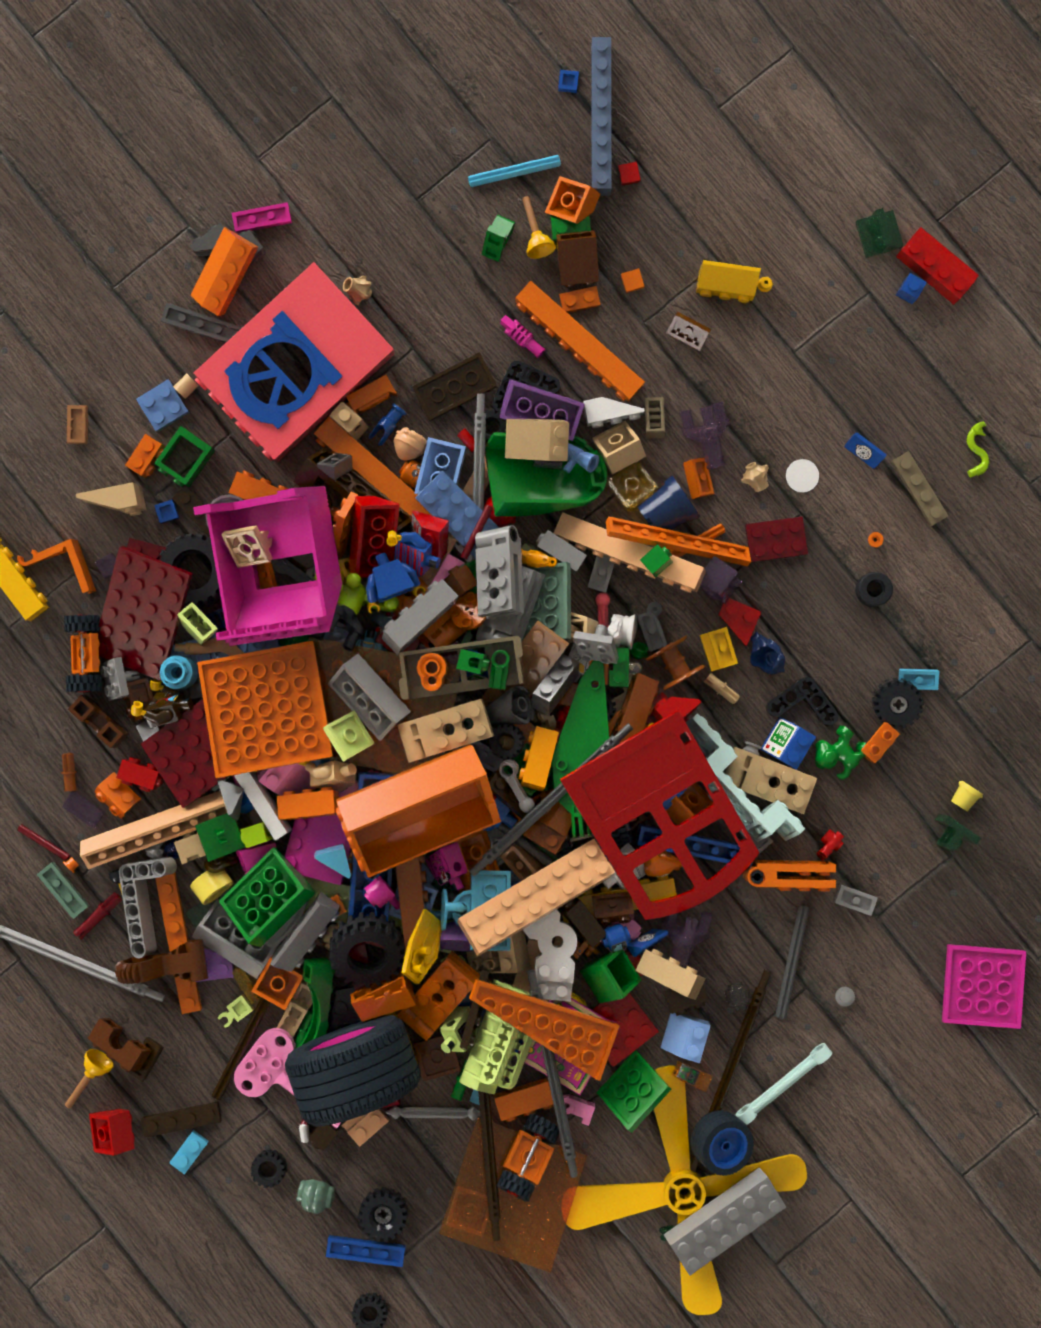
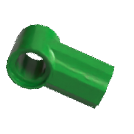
M502 649L494 652L492 655L488 687L505 690L511 655L507 650ZM499 653L506 656L504 664H499L496 660Z

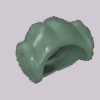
M314 1179L302 1180L298 1188L296 1200L301 1202L306 1212L319 1214L325 1208H331L335 1196V1187Z

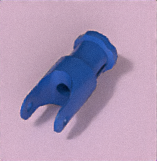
M393 403L388 414L381 418L370 433L369 439H372L379 430L385 429L384 436L378 443V446H382L396 429V424L401 417L407 413Z

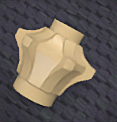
M366 276L359 278L348 277L343 283V291L348 293L355 305H359L362 300H367L371 297V282L366 281Z
M752 462L745 467L746 472L741 479L742 483L750 485L754 488L755 492H760L769 486L767 482L768 465L761 466L757 465L756 462Z

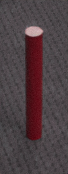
M485 506L460 557L468 559L476 543L475 536L478 532H482L493 507Z
M21 824L18 827L17 831L64 861H67L70 857V854Z

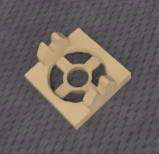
M257 525L222 533V537L238 568L268 563L273 559L269 551L272 545V537L267 538L269 531H259ZM244 535L253 537L256 543L247 541ZM244 544L250 547L251 552L243 550ZM260 549V555L255 558L253 551Z

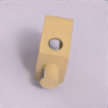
M341 402L329 415L332 420L356 441L369 428L363 419L344 402Z

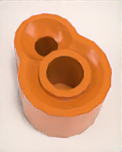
M427 653L419 659L417 664V672L421 677V684L427 691L440 690L445 683V677L449 671L448 661L441 654Z

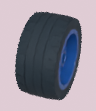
M717 1110L704 1115L697 1122L691 1135V1148L697 1160L706 1169L714 1174L727 1176L736 1173L748 1163L753 1151L754 1139L750 1129L737 1116L724 1110Z

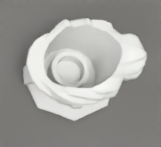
M617 614L612 615L606 636L614 638L616 648H619L621 645L622 647L627 646L630 650L632 649L638 628L637 616L635 614L630 617Z

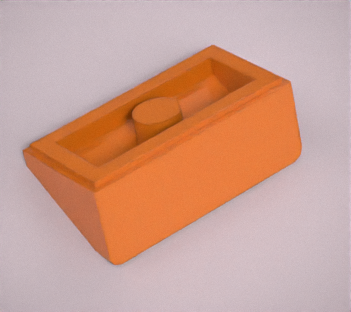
M706 457L684 462L683 466L691 499L714 495Z

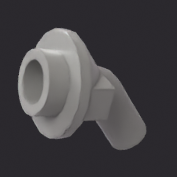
M164 842L146 848V855L152 859L162 858L164 849L161 846Z

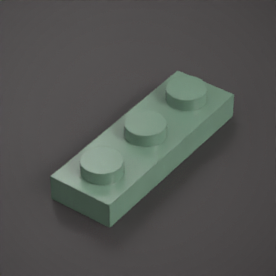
M51 862L37 874L73 919L90 906L55 862Z

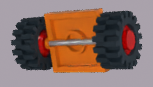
M99 615L64 616V632L79 633V635L71 636L72 674L80 675L66 676V692L102 691V675H88V673L99 672L100 642L98 633L87 634V632L100 631Z
M534 1114L529 1115L523 1128L524 1131L519 1130L502 1166L511 1172L503 1170L497 1183V1187L526 1202H529L535 1185L539 1184L555 1149L548 1144L555 1145L560 1134L556 1124Z

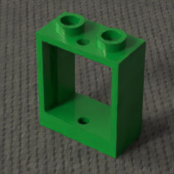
M180 426L154 464L159 466L157 470L166 477L168 474L174 477L173 481L181 487L185 484L190 488L216 450ZM182 437L203 451L185 478L164 465V462Z

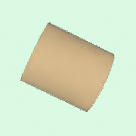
M186 373L173 387L186 399L199 385Z

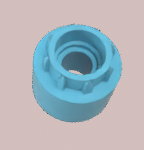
M171 656L162 663L160 677L167 687L183 690L190 688L196 682L198 668L195 662L188 657ZM178 668H181L182 675L178 678L176 676V670Z

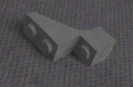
M221 223L211 226L204 236H199L193 240V244L190 247L197 256L211 255L224 228ZM250 230L239 234V236L258 246L250 264L266 254L264 248Z

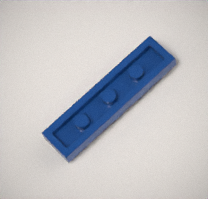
M329 1235L326 1257L403 1267L406 1245Z

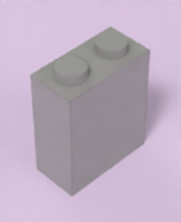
M549 530L545 534L542 532L536 541L538 551L549 557L556 558L557 563L569 562L571 574L574 576L587 556Z

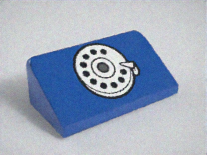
M854 433L844 446L873 469L887 456L859 433Z
M651 929L630 942L627 948L633 957H637L645 952V949L648 950L661 942L669 932L667 930Z

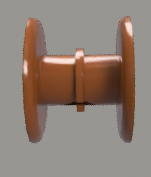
M687 635L673 643L671 642L646 658L647 661H650L660 655L666 665L664 667L665 670L668 669L674 680L663 687V691L684 681L705 667L704 665H699L690 670L684 660L685 656L682 657L676 645L685 641Z

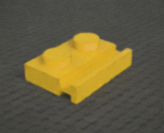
M727 627L699 635L711 672L738 664Z

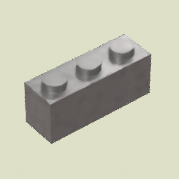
M562 654L533 692L532 708L550 715L578 677L579 661Z

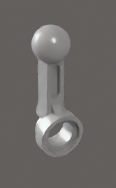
M512 759L504 760L499 766V772L517 797L521 811L529 813L534 809L535 803L532 798L527 796L516 775L519 773V765ZM504 766H510L513 770V773L506 774L504 772Z

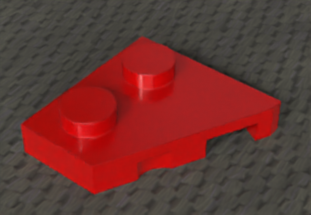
M725 597L718 615L741 640L742 644L747 646L761 611Z

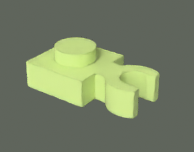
M242 994L226 1006L229 1012H222L218 1019L222 1017L228 1018V1022L224 1025L226 1028L232 1024L233 1018L239 1022L252 1012L254 1008L244 994Z

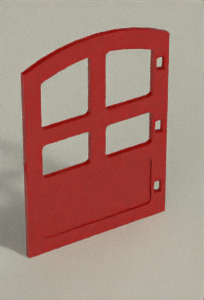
M679 710L674 711L560 779L599 843L602 852L607 856L645 920L673 915L710 899L735 881L759 854L757 847ZM684 732L690 740L686 743H683L680 735ZM701 781L713 800V804L679 825H674L663 807V802L696 782ZM712 782H714L718 789L713 793L708 787ZM651 812L662 834L628 855H623L611 833L643 813ZM722 818L740 850L718 873L710 879H706L684 841L687 837ZM741 830L745 838L739 841L736 833ZM671 848L694 887L679 895L651 901L633 871L636 867Z

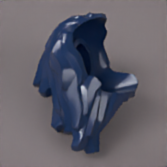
M755 632L750 638L753 641L750 655L752 666L758 667L770 675L784 672L785 656L779 645L773 640L767 639L763 635H759L758 632Z

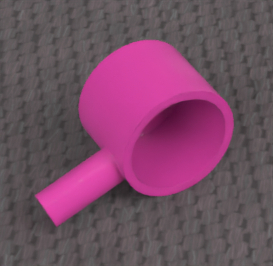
M378 876L364 888L366 891L364 895L372 906L377 905L381 908L389 901L396 910L400 909V902L395 897V893L381 876Z

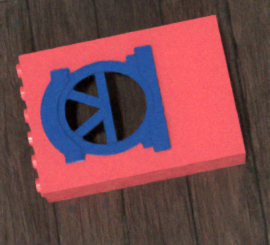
M313 262L194 372L197 376L194 380L205 391L207 389L211 391L208 395L218 405L220 403L224 405L221 409L231 419L234 417L237 419L235 424L244 433L248 431L251 434L248 438L257 447L262 446L264 448L262 453L271 462L275 460L278 463L325 420L341 402H344L347 399L346 396L355 392L394 356V349L316 263ZM285 342L294 344L305 352L311 363L312 374L310 383L304 393L297 388L262 350L264 347L273 343ZM256 355L270 369L268 371L248 374L250 363ZM277 377L268 404L255 397L249 387L250 382ZM284 384L296 397V400L289 404L278 406L277 402L282 385Z

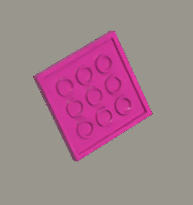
M947 944L942 1022L1021 1029L1026 951Z

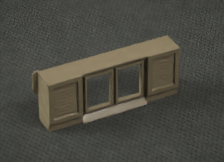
M519 636L399 652L402 678L399 680L401 698L407 700L491 688L488 687L492 665L491 658L494 652L502 649L507 650L511 655L506 686L523 684L524 676L521 661L523 649L521 638ZM485 647V654L488 655L487 659L490 660L488 668L489 678L468 681L467 672L460 670L461 682L444 684L437 691H427L422 686L421 677L417 672V664L423 655L427 653L439 654L457 651L459 659L461 649ZM499 653L496 657L497 662L504 664L506 656Z

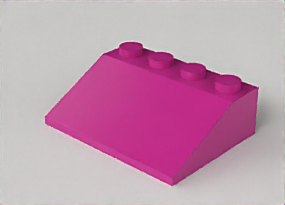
M338 815L295 819L285 858L302 876L342 885L344 876L314 857L316 850L343 844L348 861L352 849L345 836Z

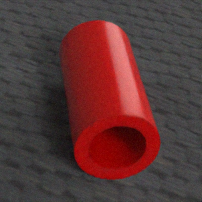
M464 428L457 436L473 453L474 437Z

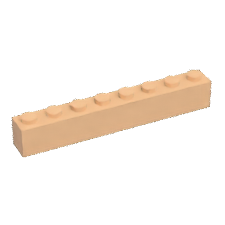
M562 512L554 531L555 535L567 543L575 544V548L579 550L593 551L592 554L599 558L606 556L614 564L620 565V563L628 565V569L638 572L639 569L645 572L644 575L655 579L653 574L640 561L653 547L607 536V529ZM672 555L670 558L673 563L657 577L662 578V582L667 585L673 586L677 584L681 586L680 589L685 592H698L706 573L705 568Z
M221 791L198 798L185 808L179 805L82 840L80 843V857L87 868L91 869L196 830L195 825L227 813Z

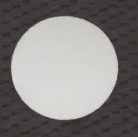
M799 459L789 465L786 471V480L793 490L808 492L817 485L819 471L811 461Z

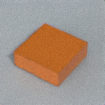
M639 268L621 273L626 293L645 287Z

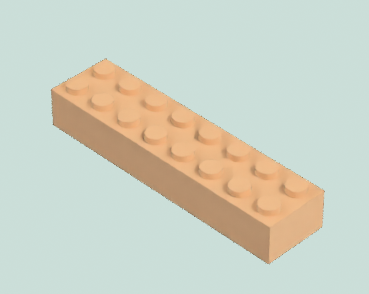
M592 839L458 918L457 923L478 957L612 877L615 871L595 839Z

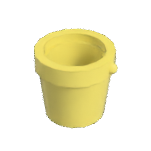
M961 780L951 801L968 812L978 799L983 798V794Z

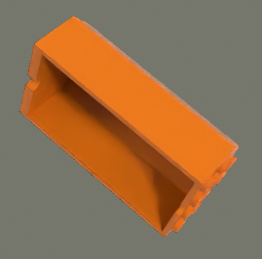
M471 744L336 799L338 808L335 809L361 872L366 871L368 878L501 822L487 774Z

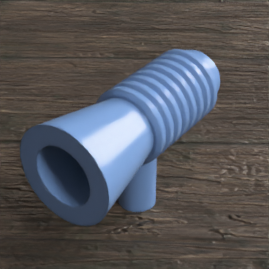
M568 443L567 460L569 461L563 470L570 473L575 464H579L589 473L593 472L599 464V456L584 452L582 449Z

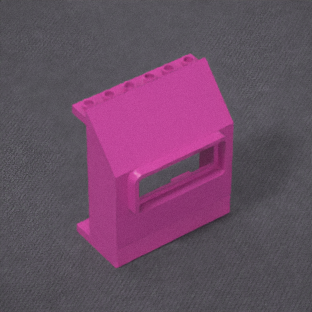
M325 486L291 488L277 491V494L193 507L195 515H207L227 630L216 633L217 641L225 640V643L233 646L330 631L342 587V579ZM257 525L259 531H269L267 538L272 537V545L269 548L272 560L313 553L317 580L260 589L257 566L251 565L238 568L222 537V533L224 531ZM244 535L247 541L256 543L253 537ZM244 544L243 550L251 552L250 547ZM260 549L253 551L255 558L260 555Z

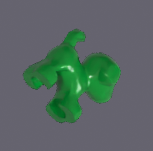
M840 725L836 730L839 738L835 744L831 745L825 740H819L815 744V764L821 770L831 769L835 767L839 760L845 768L843 772L837 774V777L840 780H845L849 777L852 769L866 756L861 752L866 743L859 741L855 747L856 752H854L849 745V741L854 733L844 725Z

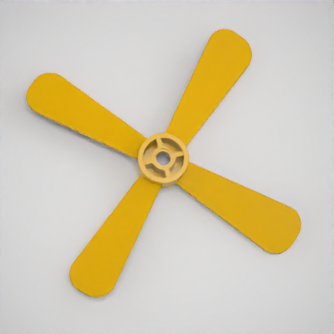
M673 1065L663 1066L655 1069V1071L672 1090L654 1108V1113L670 1167V1172L665 1177L664 1182L572 1186L562 1194V1216L568 1227L574 1230H582L668 1205L672 1211L677 1213V1222L679 1224L703 1206L706 1197L719 1196L759 1167L767 1175L777 1192L798 1190L807 1180L806 1165L801 1157L787 1154L746 1165L736 1173L727 1176L712 1174L700 1177L697 1172L691 1171L685 1080L677 1077L680 1070L678 1067ZM687 1188L689 1192L686 1195H681L679 1193L680 1190ZM712 1261L692 1275L688 1274L680 1262L681 1294L685 1308L696 1315L716 1313L721 1308L722 1297Z

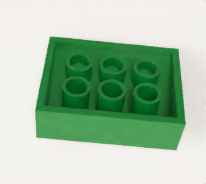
M273 847L219 902L248 944L262 947L316 892L291 863Z

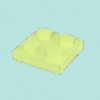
M355 710L323 727L343 762L375 744Z

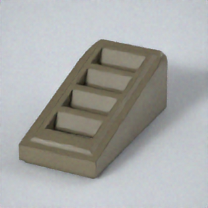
M664 397L645 398V430L647 439L665 438ZM649 405H660V408H649ZM649 413H660V415H649ZM650 421H660L661 423H650Z

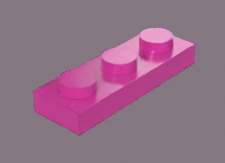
M288 202L232 213L236 234L243 231L247 232L248 230L254 231L292 223Z

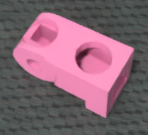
M564 1094L566 1113L581 1117V1123L589 1126L595 1110V1103L570 1094Z

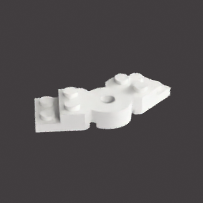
M556 909L526 927L523 931L529 939L538 940V947L541 953L535 957L534 970L538 988H541L543 999L571 1002L575 962L571 956L577 947V936L574 929L568 923L560 921V912ZM555 936H560L563 939L562 943L558 946L552 944V939Z

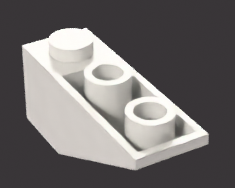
M604 397L583 401L585 404L583 409L587 427L599 428L603 426V423L608 422L618 424L622 422V419L627 418L630 421L637 420L644 414L643 408Z

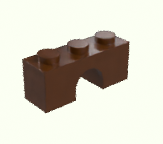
M80 695L68 708L77 719L92 727L97 732L96 736L109 748H117L129 734L87 695Z
M100 1018L88 1036V1039L93 1042L92 1045L106 1052V1056L109 1059L120 1063V1067L127 1072L139 1071L152 1050L139 1040H128L125 1046L122 1047L119 1043V1036L123 1028L110 1018Z

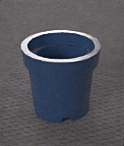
M673 476L664 481L665 485L638 506V509L650 526L673 530L689 520L692 522L700 517Z

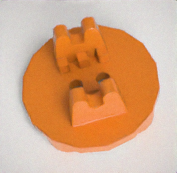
M467 592L450 608L451 618L460 629H476L486 620V616H478L477 594L473 592Z

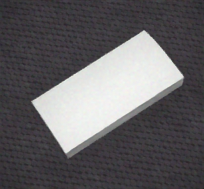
M256 771L234 775L240 786L244 788L245 794L274 840L292 831V827L287 820H278L277 804L266 786L258 781Z

